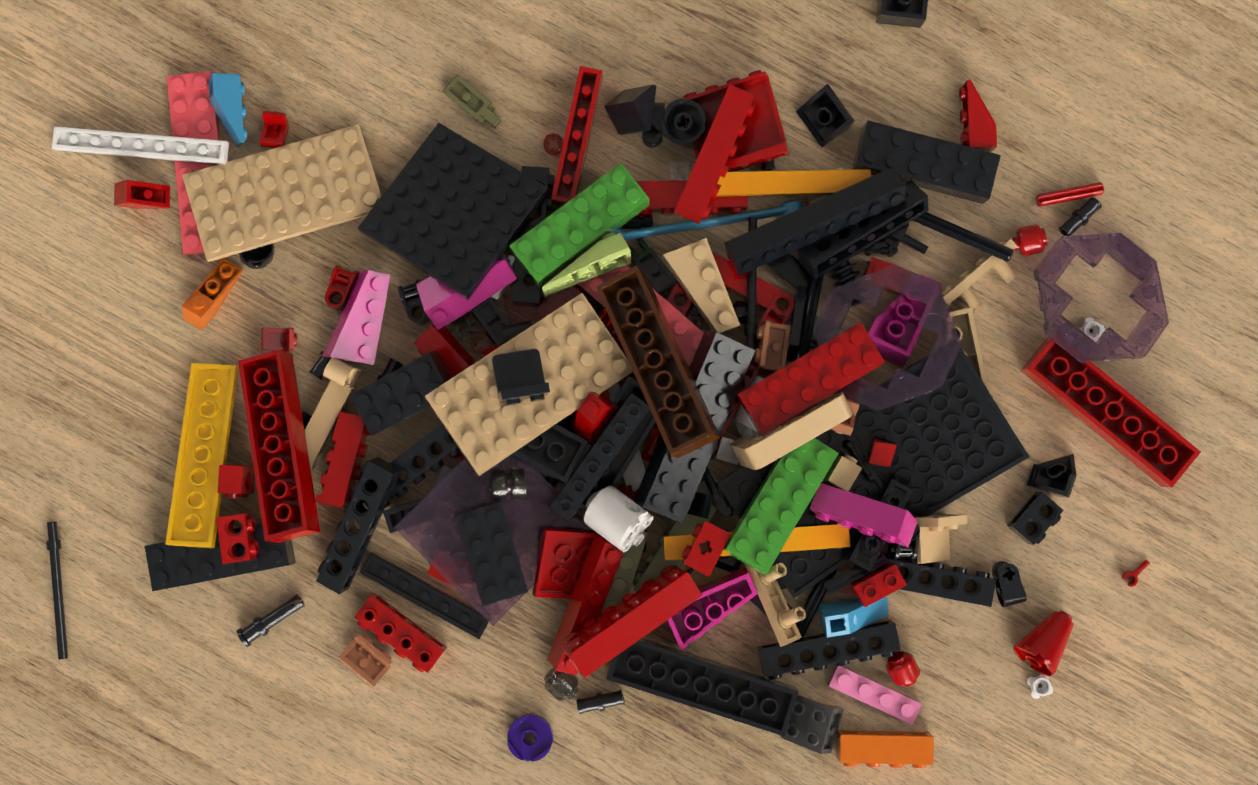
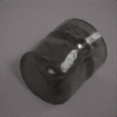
M524 468L510 469L508 473L504 470H490L492 500H506L507 496H510L512 499L526 498ZM508 481H512L513 487L508 488Z

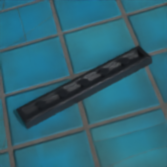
M373 552L370 553L360 571L366 577L477 639L481 638L491 620L490 617Z

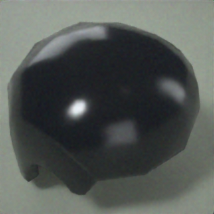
M273 243L238 254L244 265L252 269H261L272 262L275 250Z

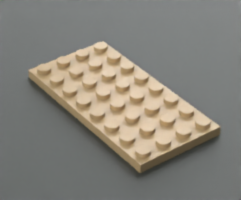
M359 124L226 162V165L218 164L182 175L208 262L367 216L382 197Z
M581 293L427 394L425 398L477 475L480 476L576 411L590 392L601 394L632 373L633 370L625 354L584 294ZM537 349L540 353L545 383H549L550 393L545 396L544 400L531 402L530 399L521 400L520 404L507 406L506 403H499L492 364L493 356Z

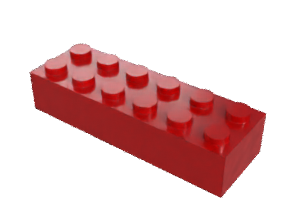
M860 322L737 395V398L757 432L762 436L881 366L885 361Z
M676 565L667 566L660 572V576L654 580L649 579L641 585L642 588L637 592L628 593L622 598L621 603L606 608L601 617L586 622L583 625V629L578 633L573 632L566 636L560 646L575 669L586 678L700 598L702 594L687 571Z

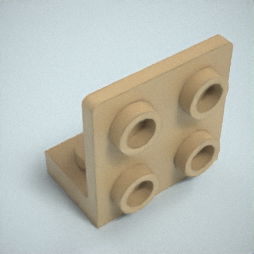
M939 514L915 517L920 527L917 562L924 564L950 560L949 530L958 529V525L968 524L967 515Z

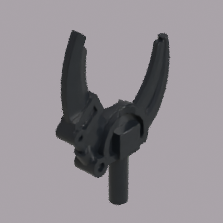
M908 223L866 248L863 252L866 256H870L872 253H880L881 255L893 257L898 252L900 242L922 254H925L928 246L905 234L909 227Z

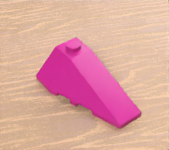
M921 274L874 320L868 335L884 360L903 368L913 350L942 283Z

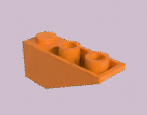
M223 258L182 305L183 319L198 329L203 330L217 314L243 272V269Z

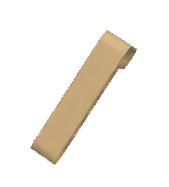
M334 357L330 359L323 372V376L330 379V382L305 428L311 470L318 464L334 433L339 412H345L351 400L349 395L355 392L364 372Z
M840 392L760 437L745 435L734 440L730 445L741 466L757 470L847 420L854 413L843 392Z

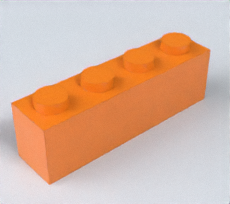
M838 730L837 759L844 766L855 767L857 763H866L868 767H880V764H889L890 767L902 768L903 764H912V767L926 768V765H933L934 737L929 732Z

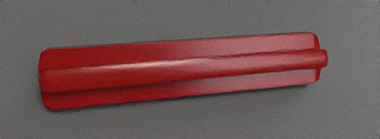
M1098 182L1042 193L1036 196V203L1039 207L1099 196L1104 193L1103 183Z

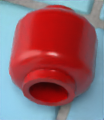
M1037 224L1017 229V237L1012 238L1013 242L1017 245L1015 251L1020 250L1024 257L1042 253L1045 250V246L1048 245L1045 229L1040 228Z
M897 651L895 655L888 658L886 669L894 684L909 687L916 683V679L920 675V669L912 654Z

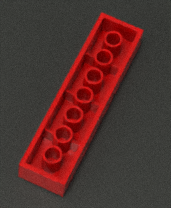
M1058 334L1049 335L1020 370L1161 487L1172 488L1201 453L1194 445Z
M278 349L239 360L238 365L264 540L280 543L319 533L320 525L293 355Z

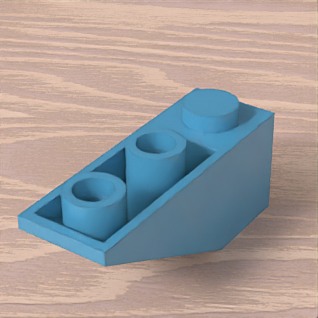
M212 73L208 79L209 102L235 146L240 147L247 140V128L243 127L246 107L242 104L241 97L244 96L245 92L244 82H241L240 75Z
M887 596L867 607L862 606L858 598L819 604L820 622L827 638L851 634L889 615Z

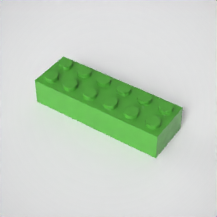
M620 163L512 243L510 249L540 288L598 241L602 240L603 236L614 233L649 206V197L623 164Z
M813 438L778 458L729 537L723 550L759 573L767 575L839 453Z

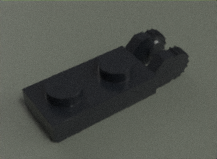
M643 238L637 239L638 245L644 250L642 254L638 256L634 248L630 245L628 246L633 262L645 271L653 289L662 295L678 282L653 248L649 247Z

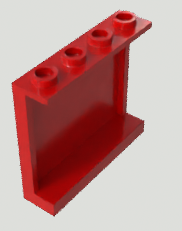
M753 71L748 74L749 77L743 79L732 78L725 85L719 87L718 85H712L705 88V91L702 93L691 92L683 96L684 99L697 102L708 112L712 126L729 84L755 95L752 103L756 106L751 117H745L743 123L747 124L742 138L739 136L736 138L735 144H738V148L734 157L729 156L726 164L730 165L727 172H736L790 154L771 82L765 71ZM703 144L694 148L696 159L698 158V155L702 149Z

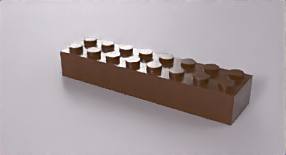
M637 265L597 286L598 293L670 455L680 458L721 438L645 271Z

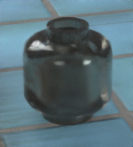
M553 667L544 677L545 689L558 701L570 700L578 692V678L573 674L556 671Z

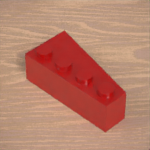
M339 412L332 437V443H335V447H331L328 452L326 461L329 469L322 474L320 484H322L323 490L321 495L316 494V503L344 508L352 500L354 495L352 490L357 480L360 481L362 477V467L360 465L362 458L366 457L368 445H365L366 438L370 436L360 415Z

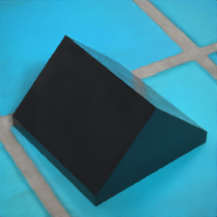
M826 84L796 111L821 147L826 146L850 129L855 121L829 84Z
M656 85L626 89L604 106L618 134L626 135L651 131Z

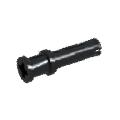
M296 594L264 617L254 618L253 623L244 629L239 628L236 632L241 642L246 647H249L251 642L258 637L266 636L271 627L302 607H305L304 601L294 605V603L302 598Z

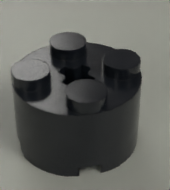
M682 98L671 102L666 107L663 118H661L663 134L672 143L681 148L690 149L700 146L705 142L711 128V119L708 112L697 102ZM685 120L690 121L687 128L683 127L686 125Z

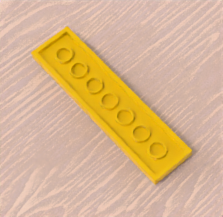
M191 363L166 545L215 548L217 533L216 517H219L222 493H218L219 465H226L239 367L236 365Z

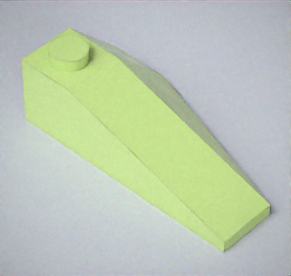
M609 233L603 236L602 240L598 241L542 287L545 297L631 264V251L622 234L618 233L615 235V233Z

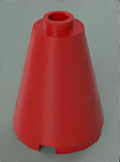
M1054 611L1015 644L1013 648L1014 653L1023 662L1027 659L1032 664L1030 667L1033 670L1051 677L1057 671L1073 629L1072 617L1065 611Z

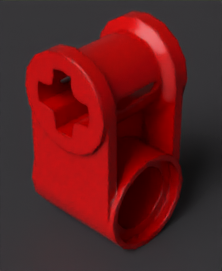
M340 265L334 267L325 293V302L328 306L336 311L345 309L359 272H350L342 269ZM336 294L342 295V300L339 304L332 303V298Z

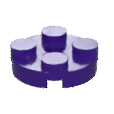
M535 713L522 715L514 720L507 734L508 748L520 760L538 761L550 751L553 742V730L546 719ZM525 733H534L536 735L534 737L535 742H525Z

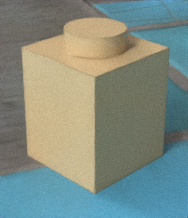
M847 454L844 457L837 456L824 480L839 489L849 492L862 468L856 465L858 460Z

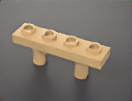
M1012 239L1006 242L1002 240L998 242L1011 249L1017 246ZM983 255L974 263L975 269L971 272L968 270L963 272L957 278L959 282L954 287L950 284L940 293L942 297L938 302L944 308L955 299L960 298L967 308H972L974 313L983 305L970 290V286L989 269H994L1006 284L1014 279L1017 274L1006 261L993 255L988 257Z
M783 563L773 565L767 575H764L745 564L780 647L802 638L796 623L806 618L805 610L800 606L790 610L777 582L778 578L787 574L785 565Z

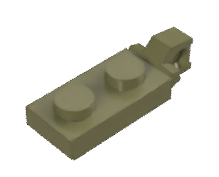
M458 74L443 90L446 96L477 122L479 121L483 124L487 121L494 128L501 122L493 113L495 108L491 102Z

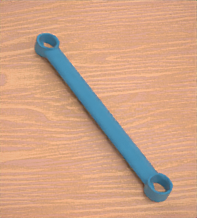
M790 199L784 201L780 207L701 219L700 224L693 221H685L628 231L618 229L614 233L615 235L621 233L624 240L746 222L748 217H757V220L782 217L803 208V205L797 199Z

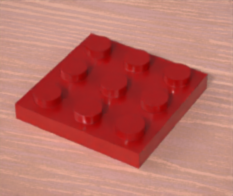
M543 529L532 591L534 597L571 599L595 533H597L596 531Z

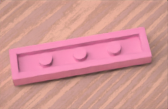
M843 666L835 667L827 684L842 693L913 725L922 705L910 697Z

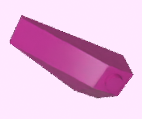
M506 258L499 259L469 300L431 276L417 282L416 286L424 312L436 329L439 330L515 281L518 276Z

